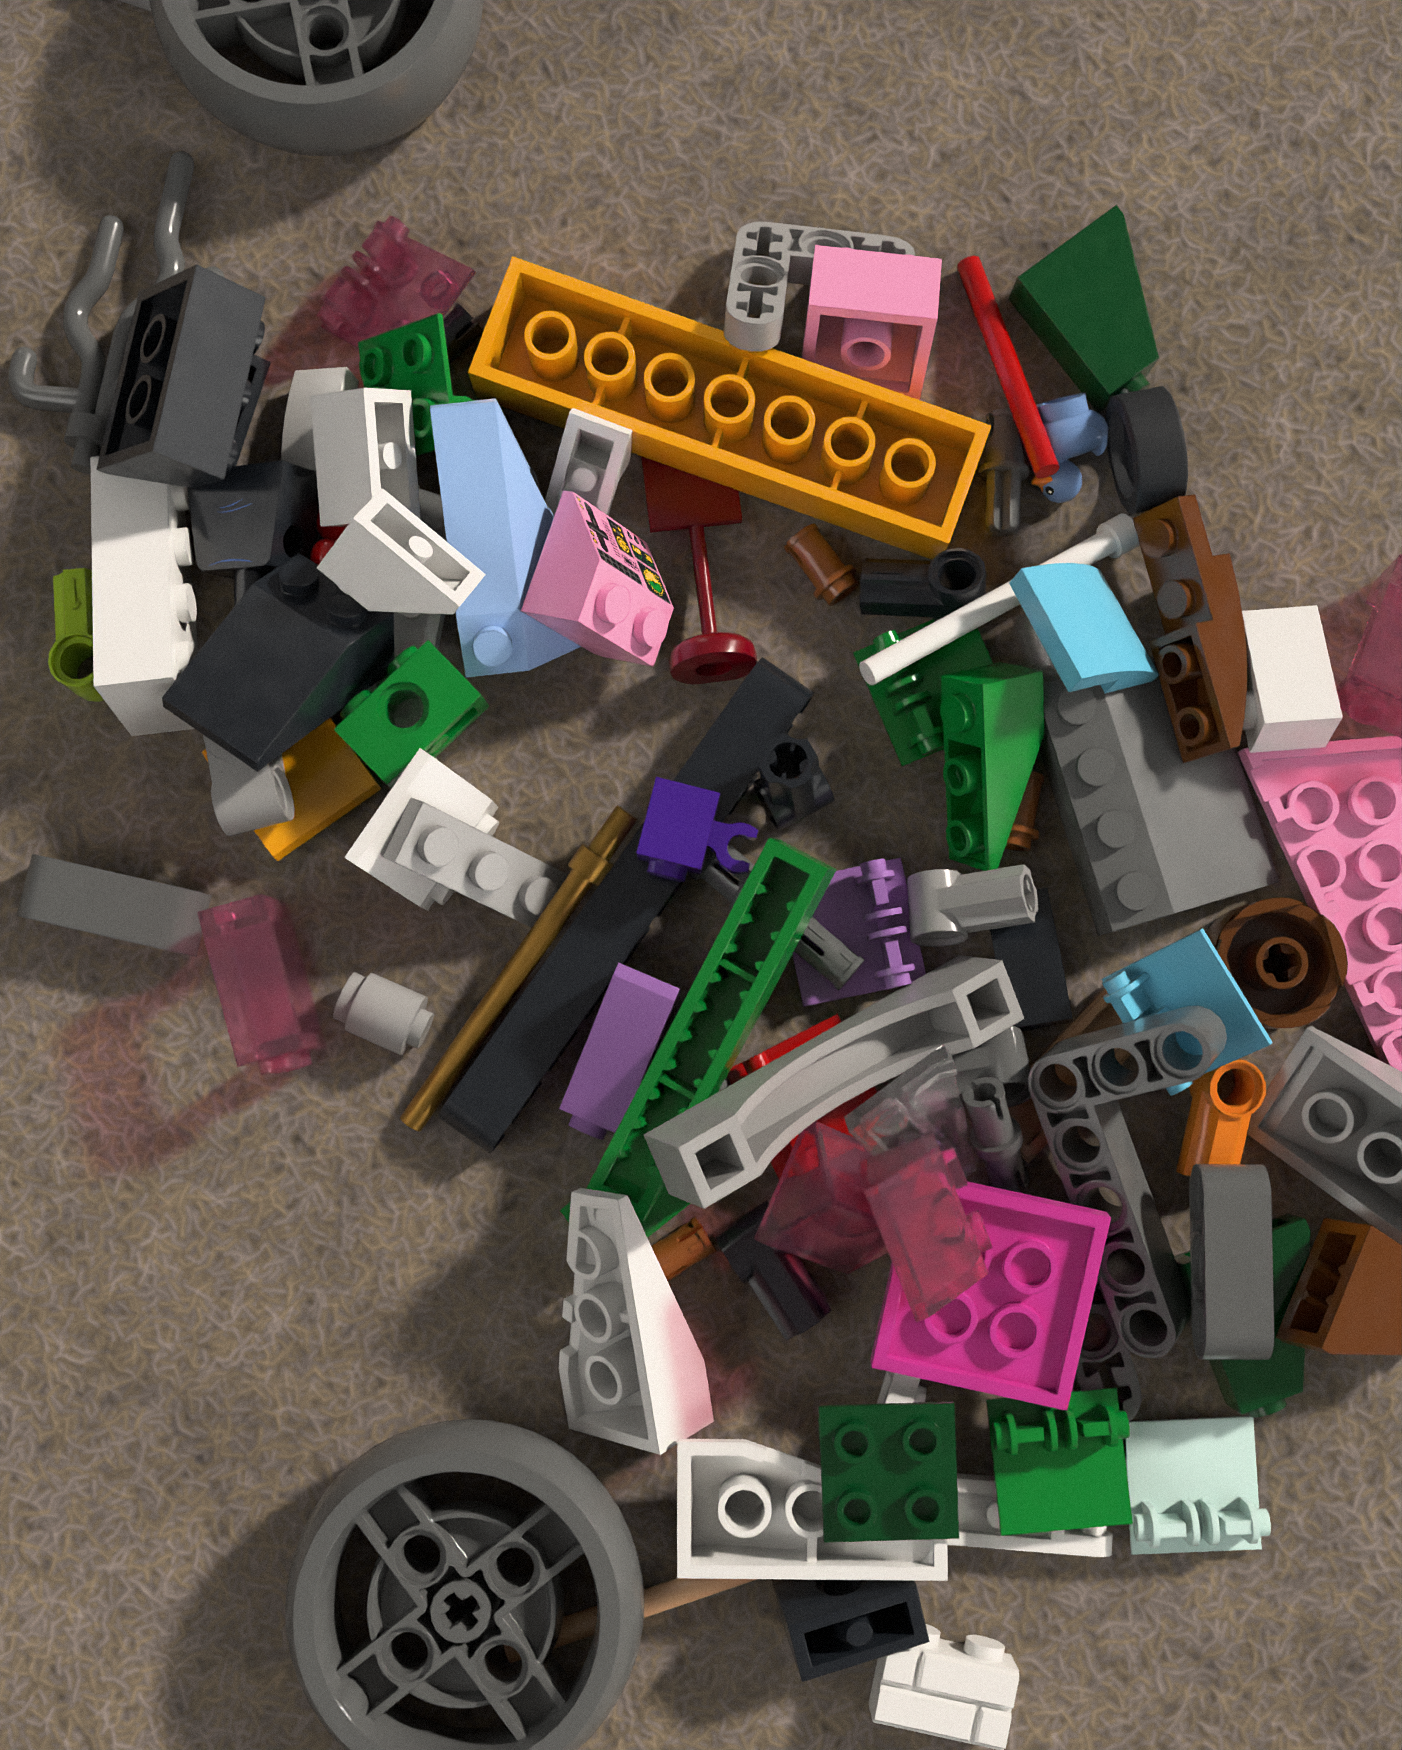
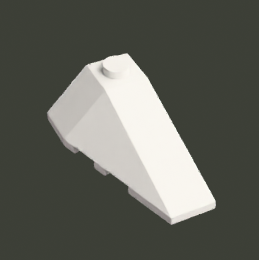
M579 1188L571 1192L566 1260L575 1274L573 1294L563 1300L562 1317L571 1323L570 1341L568 1346L560 1350L559 1374L569 1429L661 1455L677 1445L678 1439H687L714 1422L704 1359L628 1195Z
M678 1439L677 1578L948 1581L947 1539L824 1543L821 1465L746 1439Z

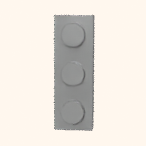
M412 797L383 855L384 858L530 928L535 924L568 876L566 873Z

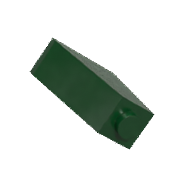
M1115 205L1018 276L1008 299L1081 393H1085L1086 399L1098 413L1108 406L1112 396L1148 389L1151 384L1146 377L1159 359L1125 217L1119 207Z
M1288 1213L1272 1219L1274 1346L1270 1359L1209 1360L1225 1404L1241 1415L1248 1413L1252 1418L1267 1416L1282 1410L1287 1406L1285 1398L1303 1392L1305 1348L1286 1344L1276 1338L1308 1259L1310 1249V1229L1306 1219ZM1189 1250L1174 1257L1191 1302V1261Z

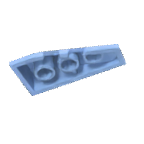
M496 398L431 405L430 413L446 540L486 574L456 610L466 678L530 671L580 648V645L521 611L554 515L551 509L547 507L530 473V467Z

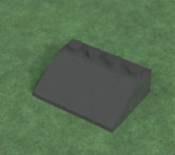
M1149 656L1156 668L1153 656ZM1159 676L1152 682L1109 693H1104L1100 685L1068 692L1061 678L1043 683L1045 734L1039 751L1098 936L1279 882L1236 747L1192 762L1183 763Z

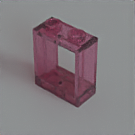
M259 894L197 912L237 1067L258 1066L262 1076L275 1073V1075L313 1065L310 1053L327 1048L289 904Z

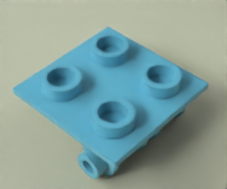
M1203 928L1101 979L1108 993L1103 999L1106 1003L1112 1004L1122 1023L1186 1006L1205 1007L1217 1014L1225 1025L1227 1040L1224 1050L1205 1073L1273 1043ZM1184 1031L1175 1033L1177 1043L1185 1052L1192 1055H1203L1201 1044L1192 1034ZM1193 1082L1167 1087L1166 1090L1172 1096L1185 1090Z

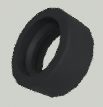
M1164 386L1110 397L1106 409V423L1108 425L1107 451L1115 488L1120 502L1128 513L1145 512L1173 498L1185 496L1188 483L1187 448L1179 411L1170 392Z

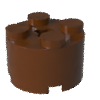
M1280 897L1245 904L1221 915L1205 931L1264 1029L1300 1027L1317 1020L1331 1007L1330 1004L1335 998L1339 987H1343L1348 969L1347 953L1343 939L1336 926L1323 914L1320 915L1312 908L1304 905L1303 902ZM1276 956L1279 968L1273 969L1270 973H1265L1263 960Z

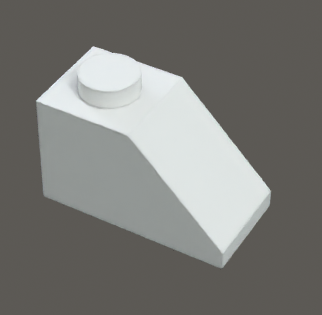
M383 488L351 520L317 567L318 570L337 584L344 593L350 595L368 611L454 614L486 575Z

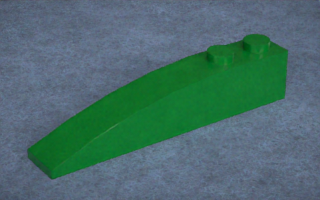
M768 838L586 1189L628 1195L638 1219L642 1222L646 1220L665 1184L644 1134L718 1093L837 869L780 839Z

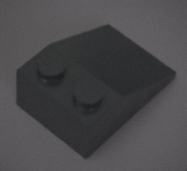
M300 553L250 586L162 697L165 709L257 772L345 707L357 694L369 689L388 674L387 668L395 659L394 612L368 611L318 570V564Z

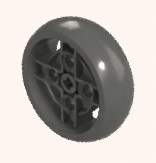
M149 0L156 33L167 60L181 82L211 115L248 139L273 149L308 156H339L374 149L401 137L425 121L452 92L467 68L480 32L484 0H261L256 3H247V0ZM430 10L417 33L396 55L382 65L365 73L366 70L373 67L386 56L394 46L403 29L407 14ZM329 40L341 42L336 48L331 50L318 49L322 43ZM247 44L271 68L291 78L306 81V85L283 84L263 79L235 66L215 50Z
M447 1420L419 1426L377 1444L358 1457L339 1474L312 1510L299 1538L287 1582L285 1619L290 1657L308 1703L322 1725L345 1750H578L589 1740L612 1711L623 1693L637 1658L644 1620L643 1577L638 1553L629 1527L607 1488L584 1463L556 1442L525 1428L492 1420ZM446 1472L478 1473L511 1482L529 1491L539 1498L540 1501L521 1516L506 1508L479 1501H460L440 1505L421 1478ZM357 1526H359L379 1553V1556L374 1564L367 1592V1621L370 1636L352 1650L343 1626L340 1611L339 1578L348 1542ZM416 1535L431 1537L440 1549V1560L436 1562L419 1560L411 1549V1538ZM514 1547L525 1550L531 1555L534 1562V1570L527 1574L519 1575L511 1572L502 1561V1551ZM585 1553L596 1590L597 1622L589 1654L579 1674L572 1681L552 1654L561 1631L564 1616V1590L560 1572ZM470 1595L478 1602L474 1611L465 1608L458 1612L452 1605L456 1597L463 1600ZM404 1632L418 1634L424 1639L428 1647V1654L423 1657L407 1655L401 1649L398 1635ZM496 1645L513 1647L519 1653L522 1665L515 1669L507 1670L501 1668L494 1663L490 1655V1649ZM410 1692L426 1702L448 1708H475L491 1704L505 1724L486 1728H462L443 1725L424 1719L404 1709L397 1702Z

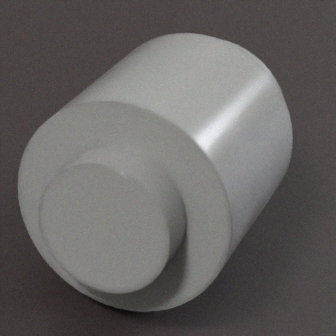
M354 972L341 991L334 1009L333 1019L344 1023L346 1032L394 1053L403 1055L409 1045L417 1049L420 1048L429 1032L434 1013L425 1010L428 1002L427 996L374 973H370L365 977Z

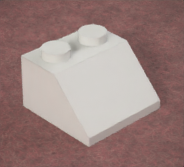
M419 748L344 858L428 911L434 901L444 905L455 891L383 857L411 797L423 801L490 836H493L499 821L492 817L498 809L493 800Z

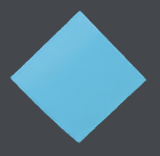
M1079 563L1037 565L1021 568L1009 582L1068 692L1100 685L1104 693H1109L1152 682L1159 676L1158 671L1100 569Z

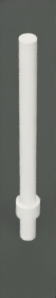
M1144 512L1134 513L1130 516L1121 513L1098 526L1095 535L1040 565L1079 563L1091 566L1107 556L1111 558L1122 556L1139 546L1132 518ZM1009 582L860 662V672L868 684L874 685L1020 605Z

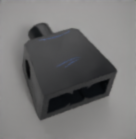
M283 460L232 466L228 474L225 475L224 480L197 488L187 487L197 566L204 573L234 579V607L253 583L296 554L300 553L310 559L319 508L316 471Z

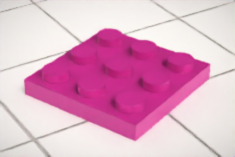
M912 1169L870 1358L871 1368L1067 1411L1110 1226V1215L1101 1210Z

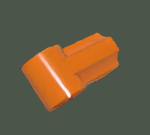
M1237 1059L1203 1074L1200 1078L1193 1080V1084L1188 1087L1192 1101L1176 1172L1191 1176V1170L1195 1164L1241 1163L1251 1114L1262 1105L1266 1095V1082L1262 1072L1254 1064ZM1232 1070L1235 1076L1234 1090L1227 1098L1221 1100L1217 1093V1083L1226 1071Z

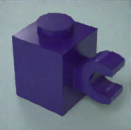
M656 777L636 854L638 860L649 862L647 873L679 882H685L687 872L701 875L707 849L713 851L719 865L724 870L733 874L748 873L750 863L732 858L728 853L727 846L731 840L737 837L756 841L758 830L747 823L727 824L714 821L720 800L719 792Z

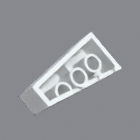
M99 456L90 457L94 687L131 736L194 729L165 709L162 702V697L199 652L196 630L197 608L192 588L190 567L195 562V550L191 532L186 526L185 510H190L187 487L109 475L96 470Z

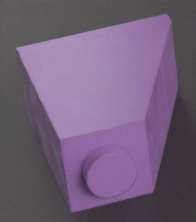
M618 962L559 1108L572 1114L568 1124L570 1127L600 1140H604L608 1130L616 1132L649 1069L681 994L679 988Z

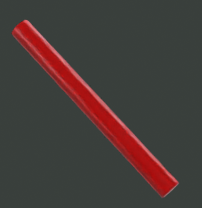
M978 256L966 257L958 263V273L1035 476L1037 478H1047L1060 469L1059 463L981 260Z

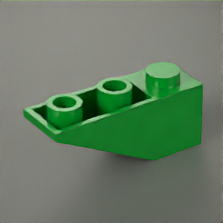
M1003 662L941 676L942 703L940 714L943 722L945 764L943 778L946 784V840L949 859L982 871L998 869L1045 734L1043 671Z

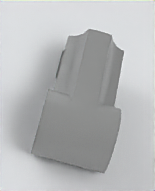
M1024 864L969 874H962L948 869L926 870L917 872L907 879L910 940L918 946H951L966 941L968 933L1035 923V915L1038 912L1037 890L1032 880L1031 870Z

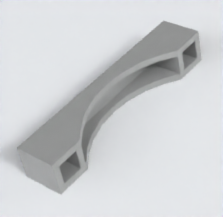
M959 955L911 982L912 984L902 987L644 1134L668 1193L705 1209L762 1175L772 1159L793 1138L844 1102L909 1070L944 1057L974 1049L1023 1020L1024 1016L1003 961Z

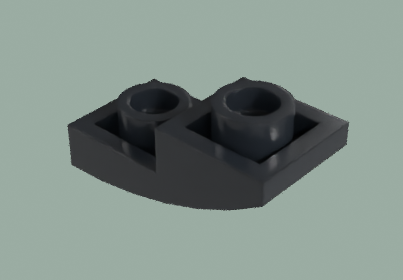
M1048 888L1037 889L1038 912L1035 915V923L990 930L995 959L1003 961L1024 1016L1023 1020L1013 1025L1021 1029V1031L1073 1023Z

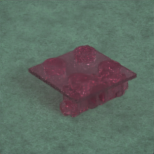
M390 215L385 223L381 221L376 222L373 226L374 230L361 246L371 259L359 251H355L351 256L354 262L361 268V273L359 274L354 269L344 266L340 271L344 278L339 276L325 296L322 295L318 302L322 308L316 316L323 322L321 327L325 331L358 348L359 341L437 313L442 314L444 317L476 272L474 269L407 237L410 233L407 226L396 217Z

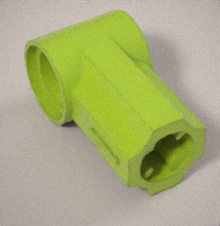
M87 568L65 569L61 574L53 576L56 641L49 651V669L59 683L83 699L94 702L104 701L94 687L93 672L82 679L77 677L78 668L81 663L88 657L93 656L92 570Z

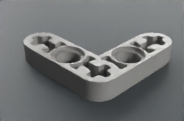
M774 222L748 223L739 229L736 236L725 310V339L736 348L746 351H764L778 344L781 338L787 283L810 285L815 245L915 256L914 248L900 238L887 235ZM757 254H766L768 257L757 256ZM748 313L760 315V318H750Z

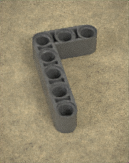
M1186 1006L1064 1039L1056 1043L1033 1065L1027 1080L1031 1098L1070 1204L1105 1211L1111 1217L1098 1280L1123 1344L1131 1352L1144 1358H1158L1166 1355L1171 1350L1189 1322L1191 1302L1117 1100L1191 1082L1200 1078L1224 1050L1227 1034L1225 1025L1220 1017L1210 1009L1201 1006ZM1184 1031L1192 1034L1201 1044L1203 1055H1192L1185 1052L1177 1043L1175 1033ZM1114 1048L1125 1049L1134 1055L1138 1062L1139 1071H1132L1120 1065L1115 1057ZM1055 1064L1069 1068L1076 1077L1077 1086L1064 1083L1056 1073ZM1077 1126H1084L1093 1131L1099 1139L1100 1146H1093L1085 1142L1079 1135ZM1099 1187L1108 1188L1116 1193L1122 1202V1206H1116L1106 1201L1101 1195ZM1121 1249L1134 1251L1141 1257L1144 1266L1131 1263L1125 1258ZM1143 1310L1156 1312L1163 1318L1166 1325L1153 1323L1147 1318Z

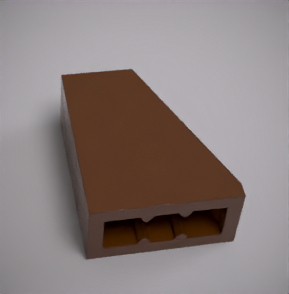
M1324 1218L1276 1338L1286 1344L1332 1355H1402V1245L1372 1225Z

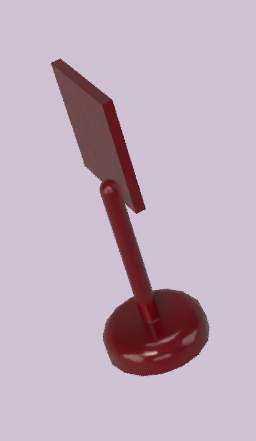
M641 456L650 533L689 529L702 634L685 639L674 647L669 657L670 674L674 680L691 685L737 680L745 677L757 664V653L750 639L736 633L717 632L704 527L742 523L739 490Z

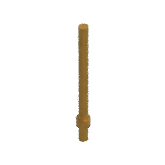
M617 805L589 846L582 843L568 863L572 868L571 872L400 1116L401 1121L408 1127L418 1132L422 1131L593 884L599 886L614 866L610 859L638 820L631 813Z

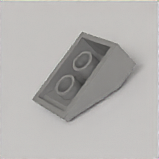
M1312 1026L1307 1027L1267 1088L1262 1105L1251 1114L1247 1134L1367 1223L1402 1245V1071Z

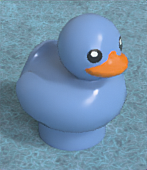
M1085 393L1063 396L1036 405L1060 469L1047 478H1037L1034 476L1031 484L1040 487L1042 494L1048 500L1055 503H1064L1072 500L1082 487V474L1079 468L1068 459L1090 451L1094 455L1099 456L1103 454L1107 446L1108 425L1106 420L1098 412L1088 409Z

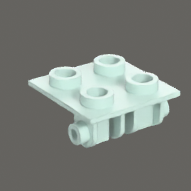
M1235 1416L1129 1421L1130 1436L1124 1439L1133 1521V1524H1129L1132 1555L1262 1549L1261 1536H1270L1271 1522L1267 1509H1259L1254 1421L1252 1417Z

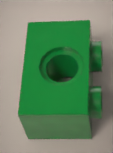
M429 640L419 649L413 645L402 651L387 668V673L390 676L372 693L369 690H364L352 698L340 713L343 721L334 728V731L391 789L419 748L436 758L489 707L483 696ZM407 699L421 700L423 702L421 719L411 727H397L394 722V713L398 705Z

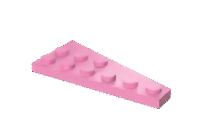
M1402 735L1329 741L1326 747L1255 753H1250L1249 748H1244L1237 753L1308 907L1327 917L1336 926L1343 939L1348 961L1344 985L1374 1051L1380 1061L1402 1071Z

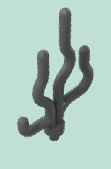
M184 151L175 152L170 158L156 218L153 246L160 264V273L154 284L185 270L186 262L179 244V232L194 171V160L189 153ZM107 215L101 219L87 273L69 294L63 310V330L68 343L79 356L82 363L78 388L36 385L34 383V374L37 365V355L31 348L25 346L19 347L14 351L9 367V387L14 398L23 406L40 411L71 413L66 427L64 442L75 449L71 468L85 474H91L90 457L100 456L137 298L134 299L121 313L113 331L106 360L100 343L90 332L88 317L91 309L108 290L114 275L124 232V225L121 219L114 215ZM214 266L205 268L225 278L223 271Z

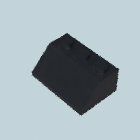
M197 264L138 293L96 470L109 475L188 488H197L224 480L225 475L231 470L237 455V443L233 439L238 417L244 411L251 394V383L247 378L252 356L259 349L265 333V325L261 321L266 297Z

